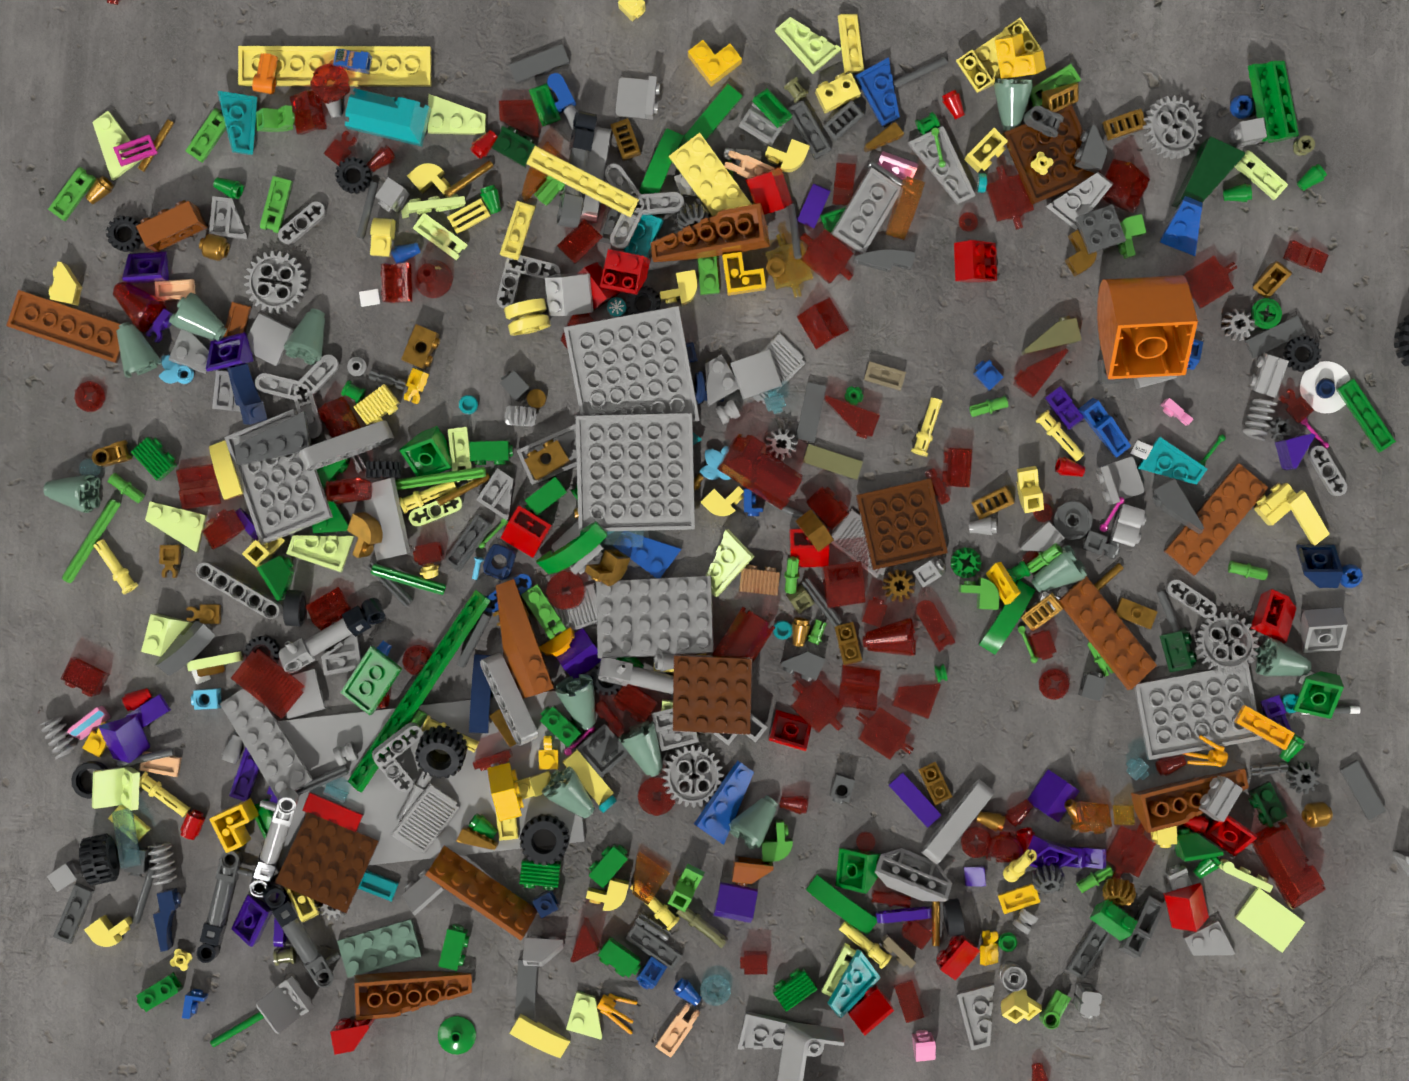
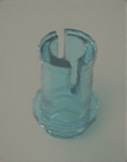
M327 784L323 795H326L325 798L330 797L344 804L349 792L334 787V784Z

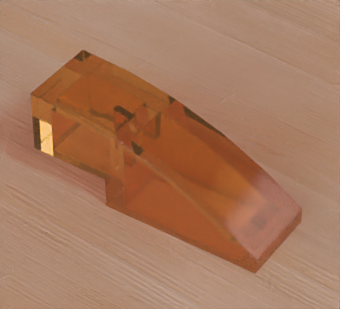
M548 141L541 148L556 157L560 156L559 152ZM531 166L528 170L521 196L525 202L545 183L548 176Z
M908 176L903 178L886 235L901 240L905 239L920 201L925 182Z

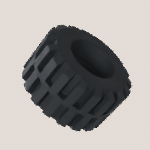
M438 725L437 728L433 726L424 732L415 753L417 765L419 768H423L422 771L424 773L428 772L429 776L432 777L434 775L437 778L442 776L449 778L450 775L454 776L461 770L468 746H466L467 742L466 739H463V735L457 733L458 730H452L449 726L444 728L442 725ZM435 749L443 750L448 754H440Z
M540 814L537 817L531 818L524 826L520 835V848L523 849L522 853L527 855L529 861H535L534 864L542 863V865H547L550 863L551 865L555 861L560 860L565 854L570 840L569 831L564 826L565 823L558 820V817H552L551 814ZM547 829L555 835L556 844L552 849L543 850L535 845L533 837L538 830Z
M105 833L83 838L79 847V861L84 878L89 885L94 886L116 881L120 872V859L117 846L111 835Z

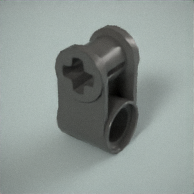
M1035 106L1024 115V122L1027 126L1049 137H1057L1059 125L1064 120L1062 115L1042 106ZM1033 113L1038 116V120L1033 118Z

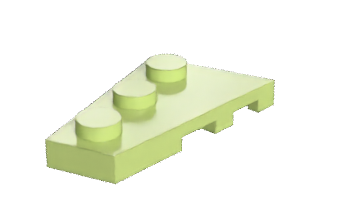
M791 17L775 30L778 36L812 74L842 50L838 45L831 44L826 38L816 35L808 27Z
M429 94L428 106L431 108L428 121L429 134L484 135L486 133V114Z
M109 111L93 121L111 180L114 181L141 160L121 167L113 147L131 141ZM136 146L119 151V153L121 154L129 150H132L136 148ZM138 152V153H136V154H133V155H130V156H127V157H125V158H122V160L127 159V158L132 157V156H135V155H138V154H140V152Z
M453 194L449 198L440 199L439 196L430 197L427 201H421L419 198L411 199L401 210L402 218H408L409 214L414 212L422 215L423 213L432 212V209H436V212L462 208L466 204L465 197H458V194Z
M150 501L145 520L193 551H199L207 515Z
M729 529L725 530L723 540L717 548L715 559L706 576H711L712 594L715 597L719 596L754 558V555Z
M292 536L286 554L342 573L355 536Z

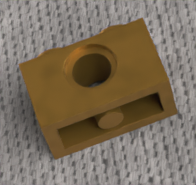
M415 324L401 360L425 370L426 366L429 367L432 363L433 356L431 354L433 349H437L439 346V334ZM421 343L427 345V349L423 353H419L417 349Z
M552 439L543 444L544 448L537 452L535 449L526 455L528 458L524 461L537 481L570 462L558 440L554 442ZM550 454L551 462L543 464L541 461L542 455Z

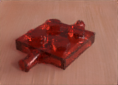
M1004 165L996 168L999 179L996 182L987 184L986 187L996 222L1013 219L1016 230L1022 229L1024 227L1020 217L1025 213L1033 211L1034 207L1019 174L1007 176Z
M824 229L815 239H812L805 232L802 234L800 239L808 247L801 260L828 284L832 283L839 274H842L848 281L853 277L854 274L845 267L854 253L830 232Z
M1212 256L1183 274L1188 282L1192 299L1195 300L1199 309L1234 289L1228 274L1237 269L1235 262L1223 267L1219 264L1216 257Z
M818 678L808 687H804L798 680L791 685L799 692L797 699L791 707L817 733L828 724H831L837 731L843 727L836 719V716L845 705Z
M878 707L869 718L861 712L858 713L860 717L856 716L855 719L864 724L863 731L858 737L859 740L889 760L899 749H902L909 755L912 753L911 751L914 748L905 743L906 736L911 727L881 707Z
M1142 823L1139 824L1137 830H1130L1120 825L1106 852V861L1113 864L1116 868L1111 879H1120L1123 872L1130 873L1139 878L1156 843L1143 835L1145 828Z

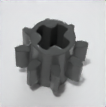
M1277 417L1276 422H1269L1271 427L1267 431L1273 434L1272 439L1279 436V440L1282 441L1284 440V435L1287 437L1291 436L1289 431L1293 426L1288 424L1289 419L1282 421L1281 417ZM1279 425H1282L1281 430H1282L1283 432H1278V431H1279V427H1278Z

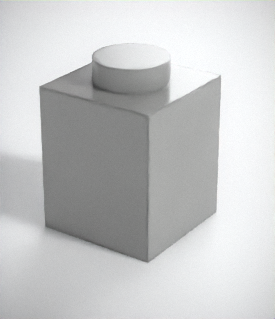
M71 860L49 874L47 878L56 891L59 892L82 877L81 869Z

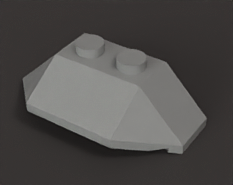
M903 848L883 853L879 857L875 870L877 876L891 889L921 901L946 902L948 900L952 882L947 878L939 864L936 865L930 859Z

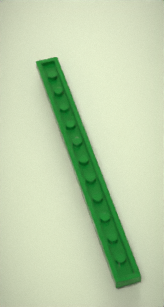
M474 591L349 778L348 782L357 791L362 793L379 769L372 758L373 750L411 721L491 601L481 592ZM378 754L379 758H385L384 754Z

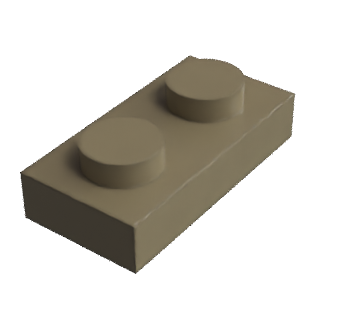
M869 361L864 381L901 391L906 372Z
M887 933L881 938L884 943L882 946L890 954L894 952L898 956L896 959L904 967L908 965L912 968L916 964L915 959Z

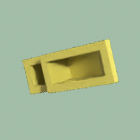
M224 440L209 446L214 471L224 500L243 495L226 441Z
M523 1014L519 1015L509 1033L521 1041L558 1058H561L570 1043V1040L540 1022H534Z

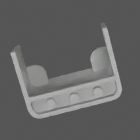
M795 1022L788 1024L784 1031L777 1081H803L807 1056H819L824 1050V1044L844 1046L843 1029Z

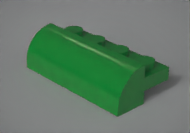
M1271 61L1249 65V79L1252 86L1256 115L1258 118H1264L1267 137L1262 142L1268 141L1273 143L1298 137L1299 132L1285 61Z

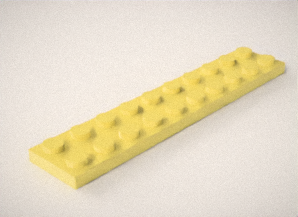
M238 46L239 86H252L254 75L258 71L260 54L267 53L278 57L275 73L276 86L431 87L430 46ZM345 49L355 52H369L372 56L369 74L333 66L335 50Z

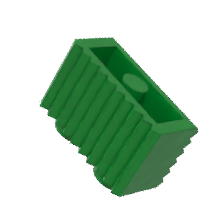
M146 437L131 453L156 481H161L177 467V464L174 462L176 458L170 452L166 453L162 449L163 444L156 437L154 439Z
M522 859L519 884H524L525 888H535V885L543 886L545 890H554V887L558 888L561 862L555 861L551 865L550 863L547 865L539 863L537 865L534 864L535 861Z
M1109 899L1096 905L1089 917L1119 941L1130 937L1138 923L1137 920L1131 918V915L1128 916V913L1119 909Z
M804 968L793 970L789 974L790 977L785 981L781 979L774 984L773 994L786 1012L818 990L816 984Z

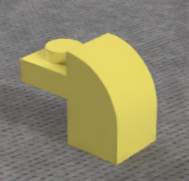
M792 139L786 153L768 146L765 157L773 164L778 165V163H781L780 169H782V172H793L804 163L810 146Z
M430 163L422 164L407 175L421 193L435 184L447 198L444 191L451 187V185L444 177L440 179L445 173L439 166Z
M373 218L370 231L372 235L371 256L391 257V244L395 238L396 221L394 219Z
M695 270L676 273L678 289L661 291V302L665 301L666 304L675 303L679 298L682 306L691 302L697 292Z
M1031 466L1017 469V490L1024 512L1030 513L1044 510L1043 493L1039 487L1037 467Z
M738 486L724 499L713 489L701 501V504L714 515L728 516L736 511L731 504L734 503L736 505L744 498L741 495L744 491Z
M279 538L264 545H261L259 540H255L242 555L254 566L259 567L273 557L272 555L282 546L285 540Z
M612 877L607 892L588 888L586 898L590 899L589 902L594 904L603 902L604 911L614 910L624 902L629 881Z
M104 915L84 930L95 944L110 947L123 940L121 936L131 929L129 925L133 922L129 916L116 926H113L107 916Z
M1025 989L1012 992L1001 1001L1002 1016L1015 1024L1023 1018L1030 1020L1042 1011V1005L1029 998Z

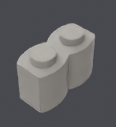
M1120 504L1110 540L1131 547L1138 544L1141 539L1140 527L1145 525L1147 519L1145 510Z

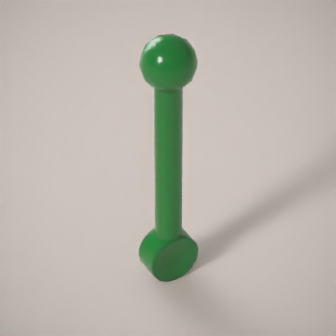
M1221 434L1218 436V441L1203 460H1199L1198 463L1205 467L1207 459L1218 445L1225 441V435Z

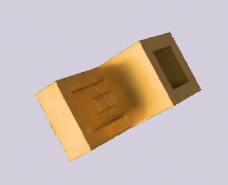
M1078 230L1068 236L1077 253L1065 260L1074 277L1090 268L1097 257V252L1088 255L1081 233Z
M366 512L353 513L347 531L358 537L352 555L357 558L370 556L373 552L374 544L382 543L383 532L381 525L373 516Z
M618 549L605 550L600 564L587 565L585 572L591 576V579L603 582L607 586H612L623 577L631 558Z

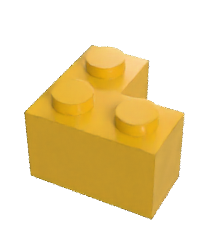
M1022 33L1003 36L995 40L1001 79L1033 75L1046 70L1043 50L1025 53Z
M702 40L688 51V58L711 87L742 63V58L731 44H728L717 54H714L705 41Z
M742 252L722 255L728 296L766 290L763 268L744 271Z
M510 763L487 768L491 795L499 822L522 816L521 808L524 807L522 796L518 797L517 795L520 794L518 782L515 783V781H518L516 770L511 769Z
M251 798L225 809L209 819L226 853L242 847L252 840L244 825L259 816Z

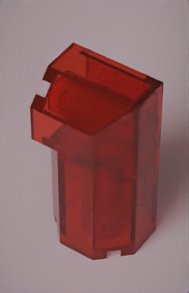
M737 434L717 469L782 510L790 501L791 495H794L797 491L803 475L772 456L769 451L766 453L767 446L756 437L747 435L745 438L742 437L743 434Z
M742 606L712 655L752 657L753 663L775 629V626L771 625L769 628V623L750 610L747 613L744 612L746 608Z
M1281 821L1278 822V827L1273 825L1271 828L1265 827L1257 832L1256 835L1258 837L1251 845L1288 907L1295 909L1325 891L1326 888L1323 886L1324 881L1313 864L1308 866L1306 863L1309 859L1304 854L1288 825Z

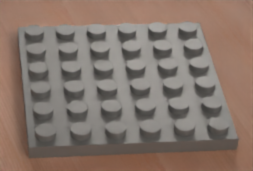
M679 306L564 327L581 416L692 413V422L700 421Z
M692 413L575 416L579 532L594 521L606 532L695 529Z

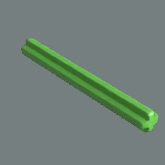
M485 467L410 477L397 479L395 483L397 490L482 478L486 476Z
M111 499L63 574L62 579L68 583L73 582L93 550V545L98 542L120 507L118 501Z

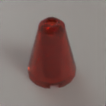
M428 260L417 268L414 282L417 290L422 295L429 298H439L451 289L453 278L449 267L439 260Z
M119 282L114 286L113 296L134 326L141 332L151 329L150 326L153 325L164 308L167 309L164 306L166 304L165 301L128 282Z
M906 618L866 632V636H863L864 648L867 647V650L872 652L904 656L916 655L915 630L912 618Z

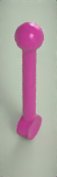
M1301 417L1299 423L1305 425L1311 433L1316 435L1315 438L1321 443V446L1327 449L1329 444L1324 442L1308 424L1306 417Z
M1119 497L1120 502L1116 503L1105 523L1100 525L1099 529L1102 532L1108 530L1107 525L1120 504L1124 503L1123 497Z
M594 726L590 729H587V731L569 748H565L564 754L567 756L571 755L572 750L589 733H593L595 731Z

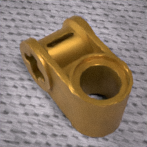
M127 440L99 448L92 454V461L96 465L103 467L123 463L133 458L129 455L126 446L128 444ZM101 453L107 455V459L103 463L99 460Z

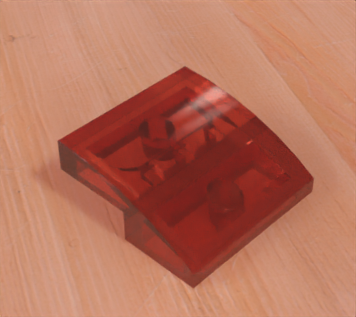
M213 464L176 470L182 509L221 504L220 488Z
M843 665L839 685L838 706L876 711L880 671Z

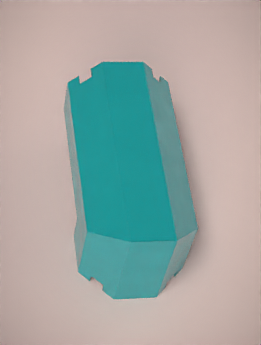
M356 88L353 89L355 95L350 94L345 112V117H349V122L345 121L347 129L423 146L431 113L429 106L425 105L422 108L418 101L398 97L396 100L395 97Z

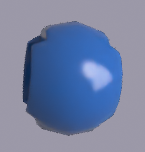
M1238 95L1230 103V112L1237 119H1246L1254 111V101L1247 95ZM1241 104L1245 105L1243 110L1239 109Z
M1347 564L1342 567L1343 575L1340 584L1346 588L1358 586L1363 579L1361 569L1354 564ZM1351 573L1353 579H1349L1347 574Z

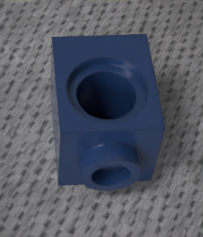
M552 890L541 893L534 897L532 901L541 918L553 913L560 907Z

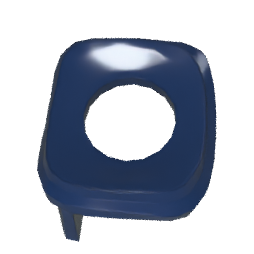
M702 371L694 375L697 405L702 401H707V391H705V379Z
M494 544L485 557L483 564L484 573L500 580L507 579L512 571L516 552L507 547ZM498 554L505 556L507 564L503 569L494 568L492 565L494 556Z

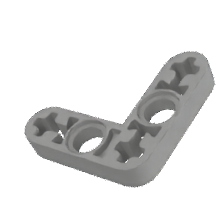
M520 255L519 263L524 264V260H527L524 268L525 271H521L523 267L516 265L515 268H512L510 261H514V259L507 257L497 295V304L504 309L515 303L521 275L545 280V277H549V273L543 272V276L540 275L542 265H546L544 267L546 270L554 268L557 274H561L560 268L554 263ZM537 263L539 266L536 273L529 272V264ZM507 277L515 278L516 283L514 286L507 287L505 285ZM503 288L508 291H513V294L509 292L508 299L511 300V302L506 303V305H503V302L500 301L501 298H505L506 292L502 291Z
M414 722L405 725L376 747L372 753V758L376 765L401 793L409 792L413 788V781L396 760V757L422 737L420 726ZM413 729L416 732V734H410L409 731ZM403 735H405V737H407V739H408L407 742L405 741ZM396 740L402 741V746L399 748H393L392 744ZM388 746H389V748H390V750H391V752H392L391 754H390L389 751L387 750V747H388ZM378 754H384L385 758H379ZM390 766H397L398 770L396 773H388ZM400 776L405 782H407L406 786H404L403 784L401 785V782L398 779Z

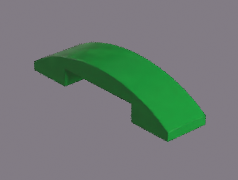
M666 128L640 187V194L661 192L662 185L672 164L668 156L679 149L684 135Z
M594 521L580 531V536L554 553L549 551L537 559L536 563L548 574L562 571L588 555L608 536V533Z
M1018 580L1016 586L1021 593L1011 604L1003 606L990 629L988 628L978 644L994 655L1012 632L1035 592V589Z
M818 874L806 888V891L866 935L870 933L877 923L874 915L839 892Z

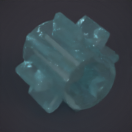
M776 390L767 392L768 397L764 398L768 412L773 411L774 415L783 412L782 407H786L783 394H777Z
M1140 757L1137 760L1131 758L1126 763L1128 766L1126 772L1135 781L1139 778L1144 780L1149 775L1147 772L1149 766Z

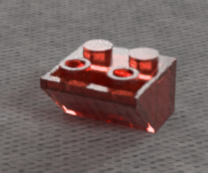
M1113 159L1105 176L1113 185L1102 198L1106 202L1134 214L1148 187L1150 179L1134 164Z
M861 561L822 567L821 573L827 608L866 602Z

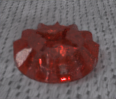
M87 381L79 384V387L75 390L74 397L76 406L86 412L97 411L105 402L104 389L96 382ZM85 391H87L88 393H93V402H91L90 400L85 401V398L87 397Z
M415 645L405 651L402 663L404 669L411 675L418 676L425 665L418 664L414 668L415 661L410 657H418L422 653L420 660L426 665L432 656L428 648Z
M1050 669L1041 675L1039 689L1046 698L1052 700L1060 699L1068 692L1070 683L1068 676L1058 669ZM1051 679L1060 681L1057 685L1059 691L1055 688H1049L1052 684Z
M974 827L968 829L962 835L961 846L968 856L981 858L990 851L992 840L986 830ZM975 835L979 841L984 842L978 844L977 850L973 844L968 843L974 841Z

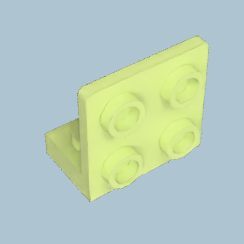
M130 766L94 771L92 807L97 809L124 805L130 810H138L140 772Z

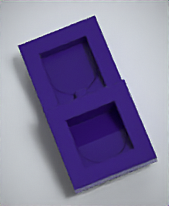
M813 183L797 221L815 228L831 191Z
M1061 386L1045 397L1052 410L1068 430L1084 419V416L1075 407L1071 398Z
M160 694L126 715V717L136 714L142 728L171 711V709Z
M1279 695L1260 701L1265 717L1292 731Z
M1068 847L1077 852L1079 856L1065 866L1106 868V849Z

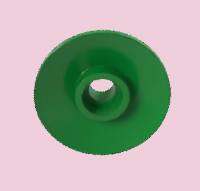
M462 1016L447 1018L438 1030L439 1044L450 1054L458 1055L469 1051L476 1040L474 1025L470 1020ZM454 1034L459 1035L458 1040L453 1039Z

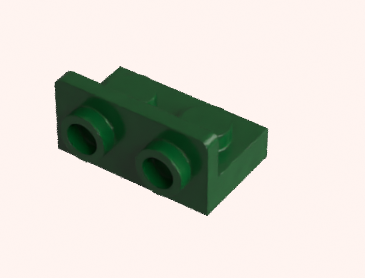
M502 126L492 149L526 168V162L534 146H536L534 144L535 141L526 135L524 138L517 134L518 131L511 126L507 128Z
M1186 627L1181 628L1179 631L1159 636L1169 672L1190 669L1196 664L1197 655L1195 650L1192 651V637L1190 632H1187Z
M1269 781L1248 791L1250 798H1248L1253 808L1257 809L1259 813L1257 817L1262 825L1271 828L1274 823L1287 817Z

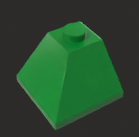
M438 426L420 432L399 450L416 476L437 474L452 468L447 440Z
M280 555L257 567V570L277 601L285 599L287 590L291 589L295 572L292 568L294 567L293 562L289 557H285V555Z
M1320 671L1305 677L1293 710L1331 719L1344 689L1340 675Z
M1190 828L1178 829L1177 844H1174L1176 856L1185 862L1224 855L1222 850L1190 830Z
M839 848L835 886L864 894L868 893L878 878L875 870L881 853Z

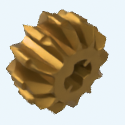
M895 570L894 577L889 572L888 576L891 579H883L884 582L888 583V586H882V589H889L885 596L888 597L893 593L891 600L895 601L898 595L899 602L903 601L902 595L909 599L907 591L914 593V590L909 589V586H914L915 582H908L912 579V575L904 578L906 575L905 570L902 571L900 576L899 570ZM898 580H900L903 589L896 591L894 583H899Z
M1122 878L1107 879L1102 890L1104 900L1109 899L1116 906H1129L1134 902L1136 896L1134 884Z

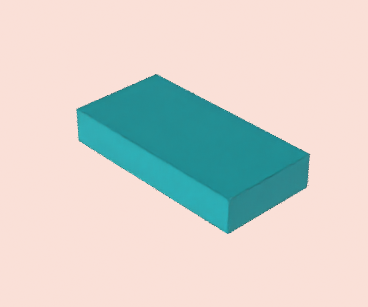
M366 870L358 889L392 902L399 882Z

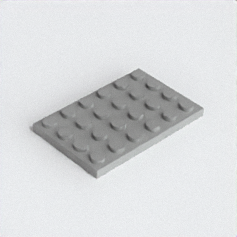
M294 409L224 437L261 545L333 517L317 470L307 471L299 453L245 465H237L235 445L298 415Z
M711 576L620 580L612 586H607L603 582H596L599 659L655 656V654H660V652L668 654L714 653Z
M1249 667L1247 669L1243 668V671L1240 673L1236 670L1233 675L1230 674L1229 670L1227 674L1223 675L1222 669L1218 673H1215V669L1141 682L1134 687L1148 760L1214 748L1201 740L1199 735L1204 736L1219 746L1262 739L1260 736L1234 722L1242 705H1246L1257 712Z

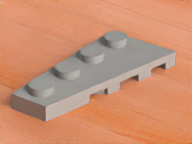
M944 126L938 128V138L943 160L946 162L945 167L942 168L938 165L939 156L935 138L931 132L908 142V145L958 205L976 195Z
M746 1011L738 1050L744 1048L781 1049L785 1027L793 1022Z

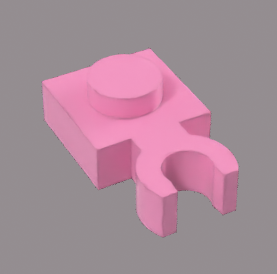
M1170 398L1165 399L1161 403L1165 414L1170 417H1177L1185 426L1193 421V418Z

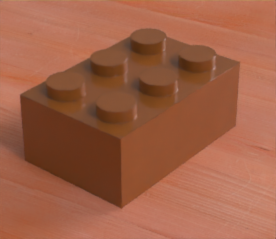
M186 200L176 203V207L170 210H161L158 212V216L141 220V224L136 227L145 246L155 252H159L207 229L208 226L199 208L190 201L186 202Z

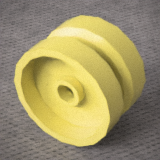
M545 299L527 300L504 308L506 318L515 320L508 325L511 336L530 334L551 326L549 316L541 314L547 310Z

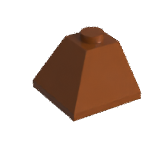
M734 856L732 882H736L735 885L739 886L752 884L773 871V862H763L762 859Z

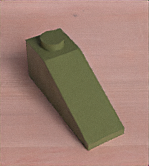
M1070 316L1059 318V322L1055 323L1022 351V355L1081 341L1077 318L1071 319Z

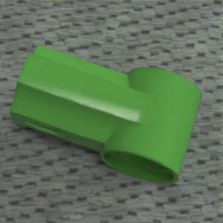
M547 176V180L534 196L547 206L559 192L564 190L565 184Z
M1056 989L1046 1008L1039 1015L1040 1022L1048 1029L1057 1028L1071 997ZM1052 1014L1054 1016L1053 1021L1046 1023V1017Z

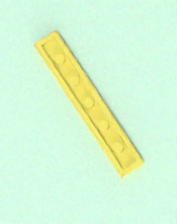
M534 146L526 162L527 165L628 217L632 216L639 199L537 146Z

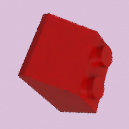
M875 985L865 992V995L848 1011V1014L865 1036L888 1017L894 1009L890 1000Z

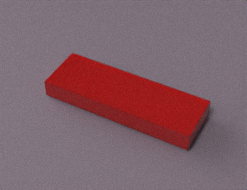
M312 792L309 793L302 810L354 832H357L364 815Z

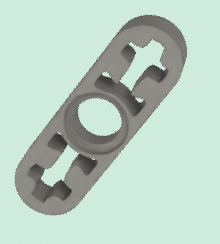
M320 202L309 204L279 230V240L286 245L295 243L326 216L325 206ZM314 207H321V209L319 210L321 214H314L313 216H311L314 219L311 222V219L305 214L308 213L309 215H312L314 213ZM301 218L307 220V226L303 229L297 226V222ZM292 225L296 230L299 231L298 234L295 231L290 234V240H288L287 238L283 239L285 237L284 233L286 231L290 233L294 230L291 228Z
M1323 446L1310 448L1308 458L1327 491L1332 496L1345 494L1347 484L1326 448ZM1315 450L1321 451L1322 454L1319 455L1321 460H1327V462L1318 465V463H1321V460L1314 458ZM1326 465L1332 468V474L1328 477L1323 474V468ZM1334 482L1336 484H1341V487L1339 488L1340 492L1333 490V488L1335 487Z
M1173 579L1166 584V592L1171 597L1199 616L1212 618L1216 614L1217 608L1213 602L1182 581ZM1178 583V589L1185 592L1183 593V595L1176 591L1172 592L1173 588L1171 587V585H1176ZM1190 593L1196 596L1194 604H1188L1186 601V597ZM1198 605H1210L1209 609L1211 610V613L1204 614L1205 610L1199 607Z

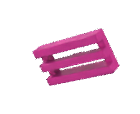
M150 134L113 147L121 167L158 154ZM149 141V144L134 148L121 154L119 153V151ZM151 148V150L122 160V158Z

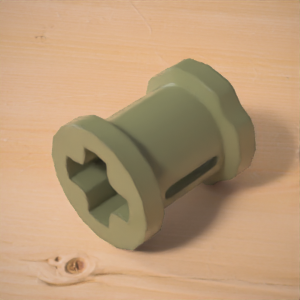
M797 77L784 86V89L788 90L793 96L795 103L802 100L809 93L808 90H804L800 85Z
M1302 136L1294 142L1293 152L1298 156H1304L1311 152L1315 147L1314 139L1311 136Z
M294 947L283 950L275 948L273 952L275 966L288 962L295 964L296 950Z

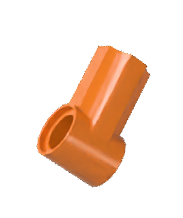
M267 53L260 54L258 71L253 78V91L274 94L276 88L277 56Z

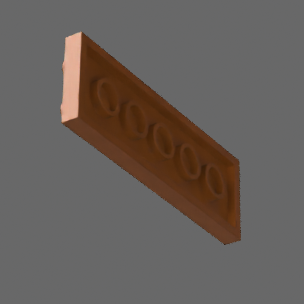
M18 290L6 325L7 327L114 363H118L120 357L116 331L120 329L119 325L121 324Z
M1238 463L1196 512L1204 526L1203 532L1198 534L1184 526L1164 552L1191 575L1195 576L1266 492L1268 487Z
M1085 576V579L1078 581L1059 599L1065 607L1066 613L1127 690H1132L1157 666L1087 576Z
M445 845L425 874L428 878L520 941L524 938L538 912L535 907Z

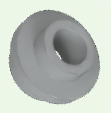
M354 357L349 360L347 369L351 375L361 376L366 372L367 365L362 358ZM355 363H359L360 368L358 370H355L353 368Z

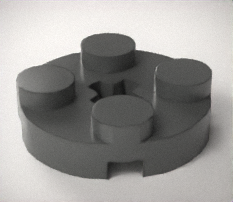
M1076 501L1066 502L1057 507L1053 515V526L1065 539H1080L1090 530L1092 515L1089 509L1082 503ZM1070 515H1074V518L1078 520L1074 523V526H1071L1067 521Z

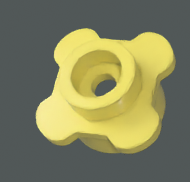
M1038 152L1036 159L1031 162V167L1041 175H1045L1048 172L1049 166L1053 165V159L1047 158L1043 152Z
M434 563L425 564L419 573L423 575L424 579L438 576L439 565H434Z
M178 948L174 951L175 955L170 960V965L172 967L177 966L182 971L188 969L192 954Z

